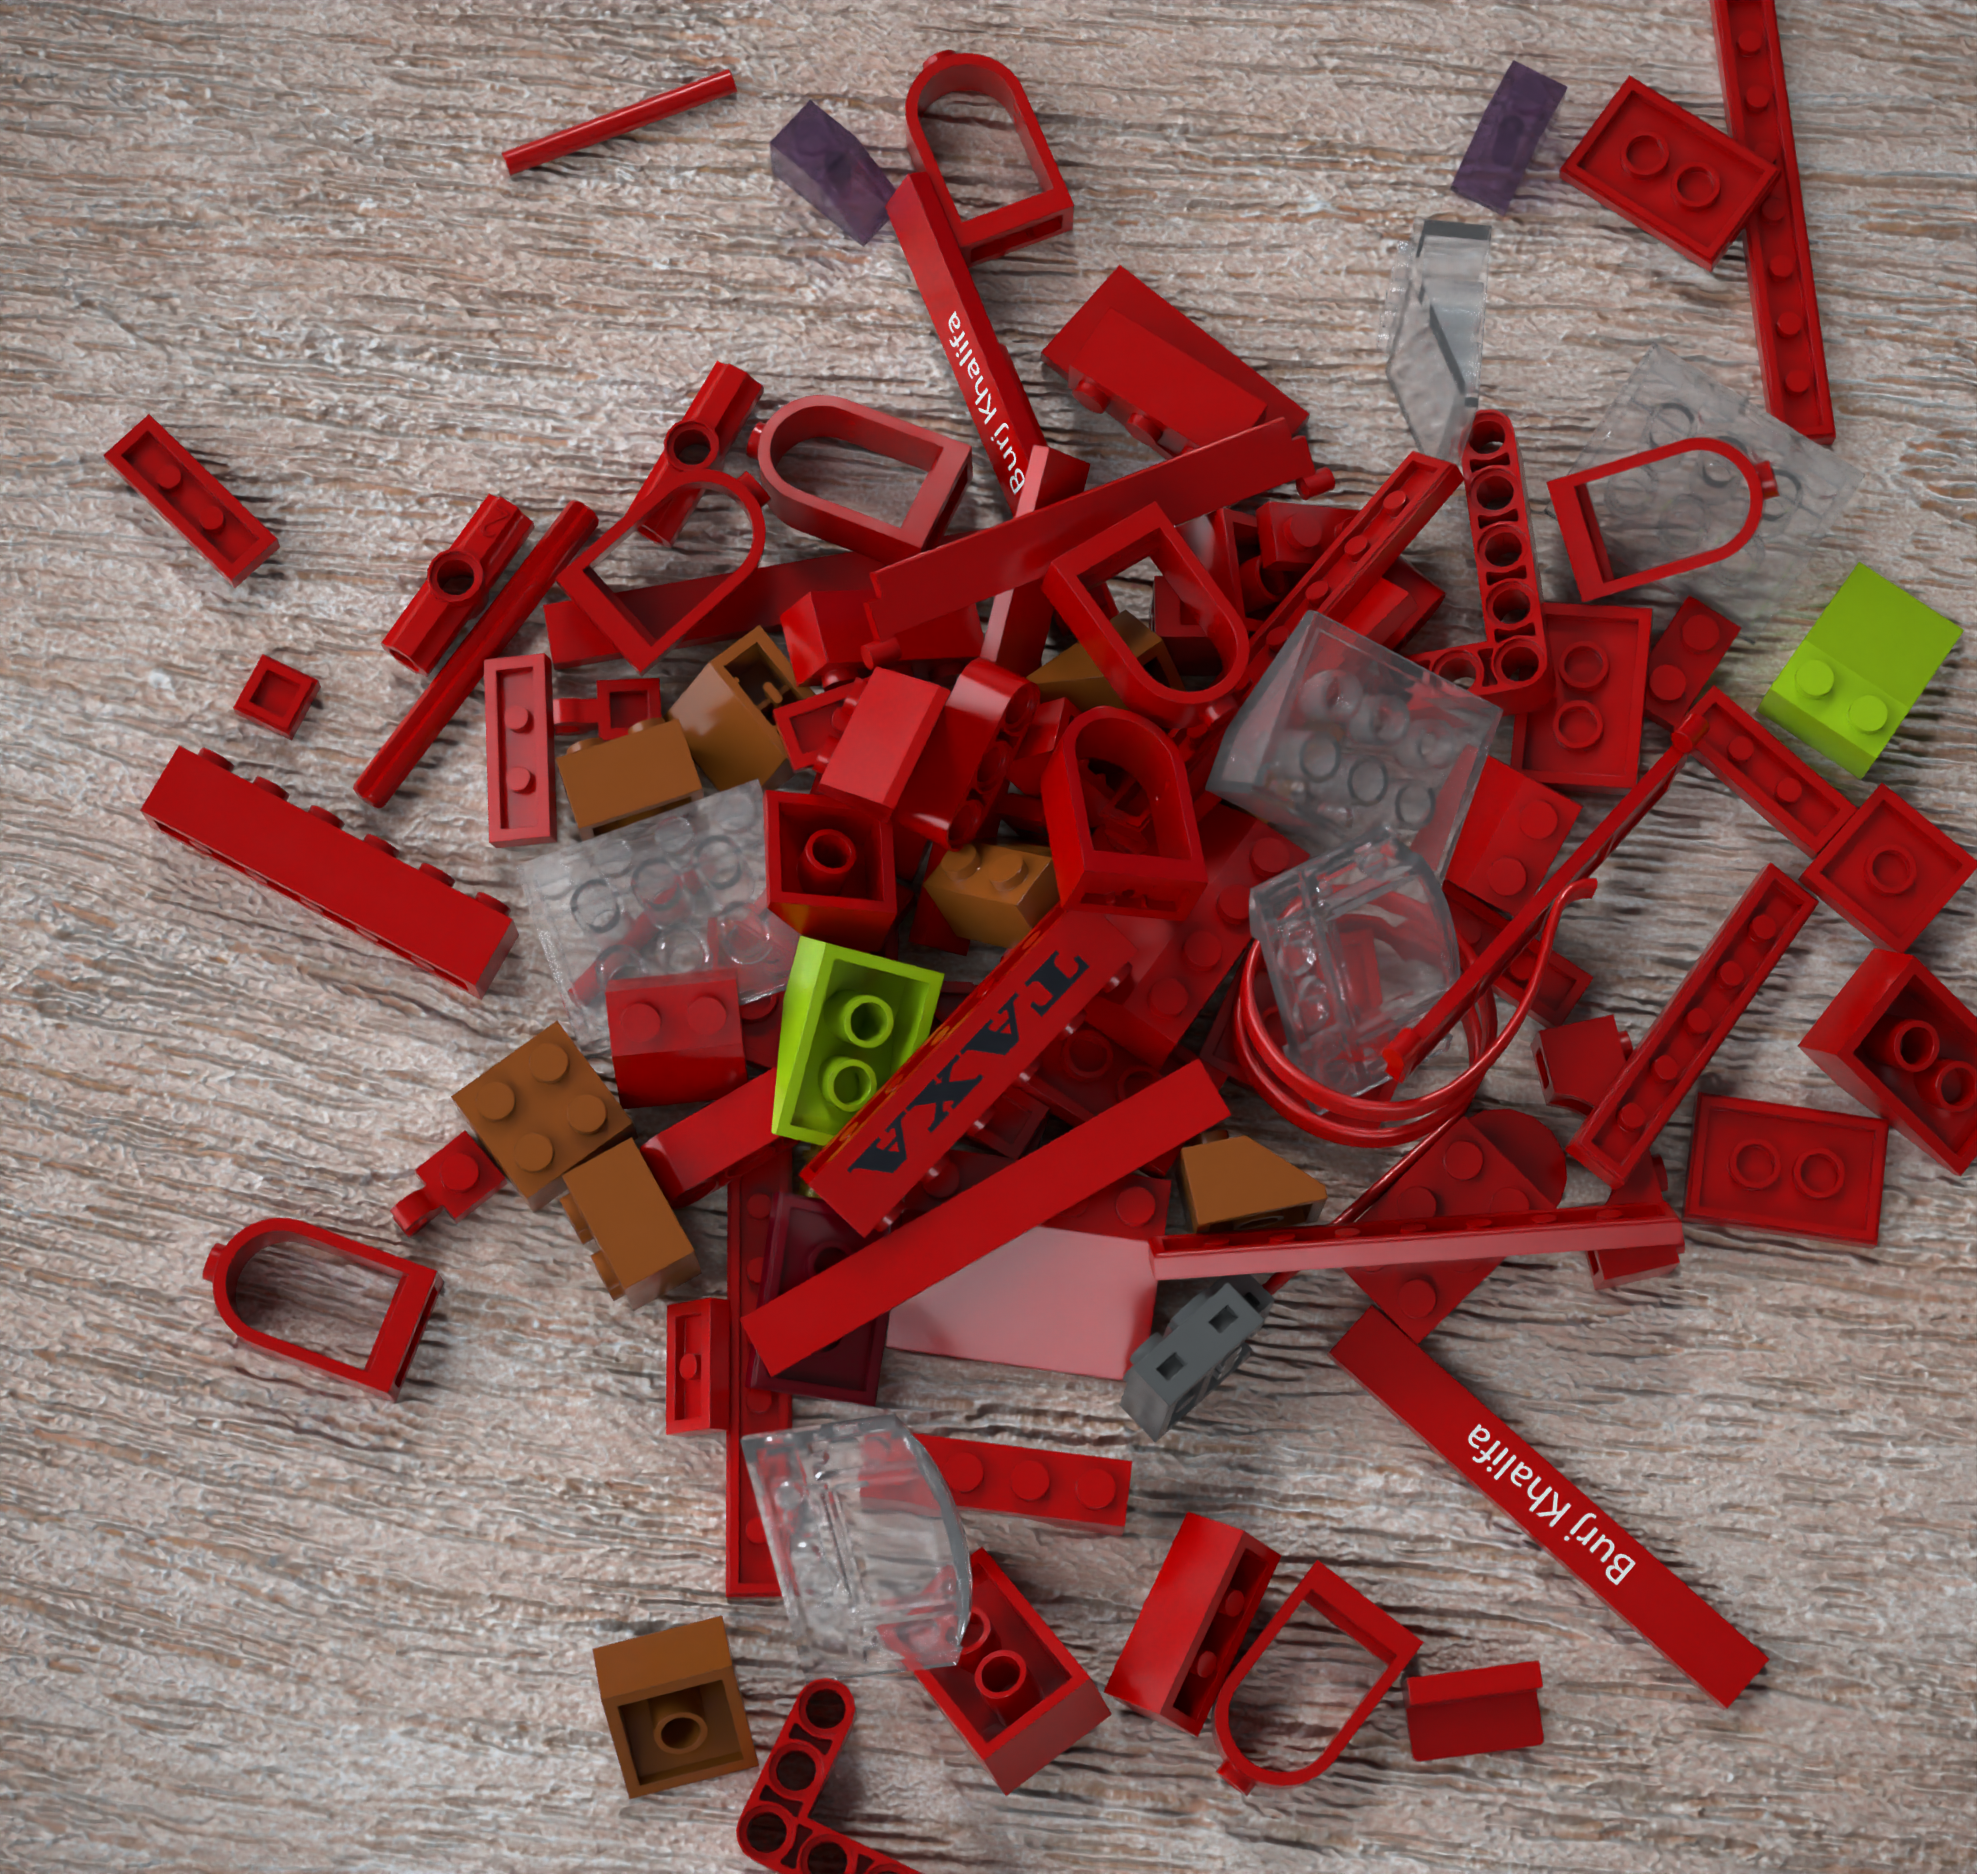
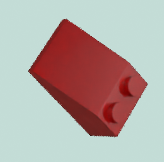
M1874 948L1801 1040L1798 1047L1840 1088L1879 1118L1890 1120L1889 1125L1952 1174L1962 1176L1977 1156V1017L1914 955Z
M980 1547L877 1626L1005 1796L1112 1715L1091 1677L983 1547Z

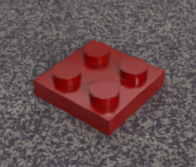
M1882 782L1798 878V881L1880 949L1904 953L1977 869V860Z

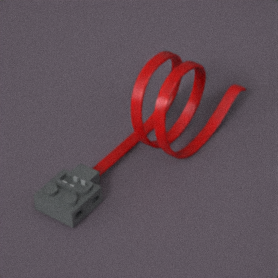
M1583 878L1571 882L1556 897L1544 925L1532 972L1523 997L1514 1015L1498 1038L1496 1002L1492 987H1490L1477 1001L1481 1023L1475 1005L1461 1019L1468 1044L1469 1068L1454 1081L1439 1090L1409 1100L1385 1102L1352 1097L1326 1087L1301 1071L1274 1043L1262 1022L1255 999V977L1277 953L1308 933L1370 927L1371 935L1395 944L1417 959L1433 974L1446 992L1460 978L1449 962L1425 939L1402 924L1374 913L1359 910H1329L1306 916L1286 926L1295 918L1313 908L1337 901L1371 902L1407 915L1436 936L1455 957L1464 972L1478 958L1465 937L1444 915L1420 898L1394 886L1368 880H1343L1312 888L1287 903L1262 928L1247 956L1243 973L1234 995L1230 1019L1235 1053L1243 1072L1253 1088L1270 1107L1290 1123L1307 1133L1333 1143L1359 1148H1384L1409 1143L1426 1136L1330 1224L1354 1222L1394 1185L1463 1115L1465 1116L1487 1071L1513 1040L1533 1004L1548 965L1562 912L1573 901L1592 899L1598 887L1597 878ZM1247 1032L1256 1050L1276 1076L1296 1093L1326 1110L1354 1119L1375 1122L1400 1121L1428 1113L1431 1114L1412 1123L1390 1128L1353 1127L1321 1117L1298 1104L1273 1082L1256 1058ZM1299 1271L1276 1272L1262 1285L1251 1274L1221 1276L1209 1288L1206 1287L1171 1319L1163 1337L1158 1332L1153 1334L1130 1357L1129 1360L1133 1366L1123 1377L1127 1384L1119 1404L1122 1409L1156 1443L1249 1358L1252 1348L1245 1340L1249 1336L1252 1338L1261 1330L1275 1300L1272 1295Z

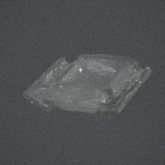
M1387 823L1381 824L1250 889L1249 920L1251 936L1260 941L1288 1042V1044L1282 1046L1285 1056L1314 1080L1352 1097H1357L1393 1079L1385 1072L1388 1063L1382 1056V1050L1402 1028L1408 1027L1413 1029L1460 978V960L1455 927L1441 886L1425 859L1420 854L1412 852L1407 845L1396 838L1402 834ZM1448 1033L1422 1063L1448 1051L1453 1035ZM1305 1098L1313 1113L1320 1116L1329 1111Z
M895 1414L744 1435L740 1442L806 1684L815 1679L822 1678L843 1680L956 1665L964 1647L960 1646V1643L967 1628L972 1609V1571L967 1539L959 1511L939 1468L925 1447L905 1428V1424Z

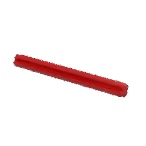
M572 500L566 505L356 780L353 790L361 800L377 809L386 805L484 676V660L498 658L555 583V577L568 566L599 525V519L591 508L578 500Z

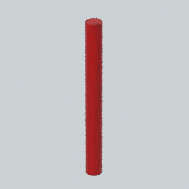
M726 69L501 153L502 158L511 176L737 92L736 84L730 70Z

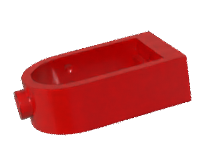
M944 50L927 58L922 65L923 70L915 78L907 94L905 105L906 144L916 171H927L967 267H974L1073 230L1074 203L1026 93L1013 72L995 59L974 53L956 54L954 50ZM968 90L984 93L994 98L1009 113L1043 192L962 222L921 128L920 121L927 108L940 97L952 92Z
M832 395L806 396L784 405L770 417L766 424L758 422L755 425L746 448V456L759 461L761 484L771 498L767 505L778 519L798 531L888 565L939 547L973 478L971 445ZM817 437H833L927 471L928 474L899 528L792 487L776 472L779 461L789 449L802 441Z
M1693 437L1546 482L1582 603L1716 563L1732 556L1747 545L1758 531L1765 514L1766 500L1780 496L1770 460L1755 464L1752 458L1738 446L1714 437ZM1695 450L1718 453L1732 461L1739 468L1748 484L1750 508L1744 526L1730 542L1715 549L1615 579L1587 483Z
M692 469L680 472L658 485L555 577L556 582L633 669L643 677L737 593L755 574L763 557L766 538L765 520L761 508L771 498L747 471L737 479L712 469ZM693 489H711L724 493L736 501L748 517L752 529L750 551L745 561L734 573L659 640H656L598 576L593 568L675 496Z
M1156 501L1051 561L1041 585V590L1114 691L1132 712L1147 718L1160 727L1184 729L1205 724L1208 730L1219 727L1238 712L1240 706L1232 695L1245 672L1249 660L1250 646L1246 627L1237 611ZM1149 556L1218 650L1223 664V680L1211 688L1194 692L1174 690L1157 682L1137 660L1089 594V591Z
M1106 705L1097 706L1085 711L1074 718L1068 725L1044 767L1040 781L1061 909L1185 921L1209 881L1186 767L1181 752L1165 731L1139 714ZM1078 758H1098L1112 762L1125 769L1140 783L1150 803L1160 857L1093 850L1077 764Z
M291 1218L261 1220L245 1227L226 1245L216 1243L208 1255L202 1276L204 1280L213 1283L214 1301L224 1322L244 1343L254 1350L395 1403L444 1284L442 1277L436 1270ZM283 1242H296L400 1279L364 1370L264 1334L247 1326L239 1314L236 1303L237 1282L247 1262L255 1254L268 1246Z
M1316 1560L1220 1688L1211 1714L1213 1740L1219 1755L1223 1759V1762L1215 1771L1216 1774L1246 1797L1255 1786L1283 1790L1295 1788L1312 1781L1328 1769L1337 1759L1424 1642L1328 1567ZM1304 1601L1384 1663L1386 1668L1312 1764L1297 1771L1274 1772L1255 1765L1240 1752L1229 1728V1706L1232 1696L1241 1681L1301 1602Z

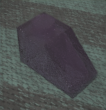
M1513 60L1482 116L1450 190L1495 213L1505 216L1559 117L1568 87Z
M809 100L769 142L772 173L864 247L890 220L885 205L896 189L857 137Z

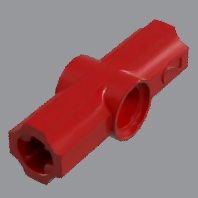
M717 361L683 419L675 423L667 432L664 439V450L626 514L658 485L675 474L692 469H712L723 472L724 459L763 395V385L738 367L730 363L724 364ZM699 444L710 450L708 457L696 465H688L678 459L684 448L690 445ZM693 489L675 496L640 526L636 532L657 545L672 548L706 489Z
M488 494L451 547L440 552L432 559L427 569V580L381 642L382 648L393 656L398 663L412 672L428 677L469 620L478 617L485 610L489 601V591L535 529L533 521L522 513L517 506L501 496L496 497ZM467 576L474 580L471 588L460 595H451L443 591L445 583L453 577Z

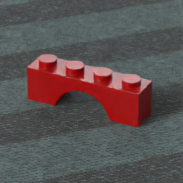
M1613 1014L1540 1030L1530 1044L1546 1106L1566 1109L1585 1119L1633 1052L1629 1034L1626 1030L1618 1032ZM1648 1149L1626 1183L1615 1191L1611 1190L1609 1198L1604 1205L1663 1201L1661 1192L1668 1191V1178L1661 1155L1659 1153L1651 1155L1650 1149ZM1682 1232V1244L1585 1251L1595 1291L1670 1274L1680 1264L1678 1255L1685 1253V1241Z
M869 1428L861 1486L862 1503L920 1511L963 1510L993 1513L1034 1520L1056 1528L1122 1536L1126 1522L1133 1461Z

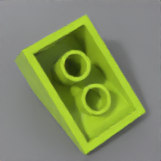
M1858 562L1775 679L1756 711L1862 780L1964 630L1869 567Z
M800 936L783 1000L771 1133L826 1146L928 1039L945 974Z

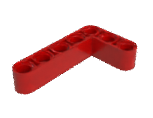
M1483 409L1472 413L1463 421L1458 435L1487 641L1392 658L1380 662L1371 670L1366 679V693L1379 723L1387 731L1395 734H1411L1532 712L1546 705L1555 692L1556 678L1523 456L1510 419L1504 413L1494 409ZM1490 442L1503 443L1502 447L1493 453H1478L1479 449ZM1496 498H1511L1510 503L1504 508L1498 510L1486 509L1487 504ZM1506 553L1520 554L1518 560L1511 565H1493L1495 560ZM1515 609L1529 611L1527 616L1520 622L1514 624L1501 622L1508 612ZM1523 666L1538 668L1536 673L1525 681L1509 679L1515 670ZM1457 679H1475L1473 685L1466 691L1461 693L1447 691L1449 686ZM1399 689L1412 690L1410 697L1400 704L1385 703L1388 696Z
M830 1678L815 1679L805 1685L797 1696L739 1817L736 1828L737 1842L743 1853L751 1860L778 1874H811L809 1870L810 1855L817 1847L823 1844H834L844 1850L847 1855V1867L843 1874H923L810 1819L854 1727L857 1716L854 1697L848 1687L838 1680ZM819 1694H835L845 1704L844 1718L833 1728H818L808 1719L807 1710L809 1703ZM800 1753L807 1755L814 1761L816 1774L808 1787L803 1790L794 1791L787 1789L780 1783L778 1770L786 1757L791 1754ZM762 1815L778 1816L786 1825L787 1834L784 1843L773 1852L764 1853L757 1851L749 1841L750 1826L755 1819Z

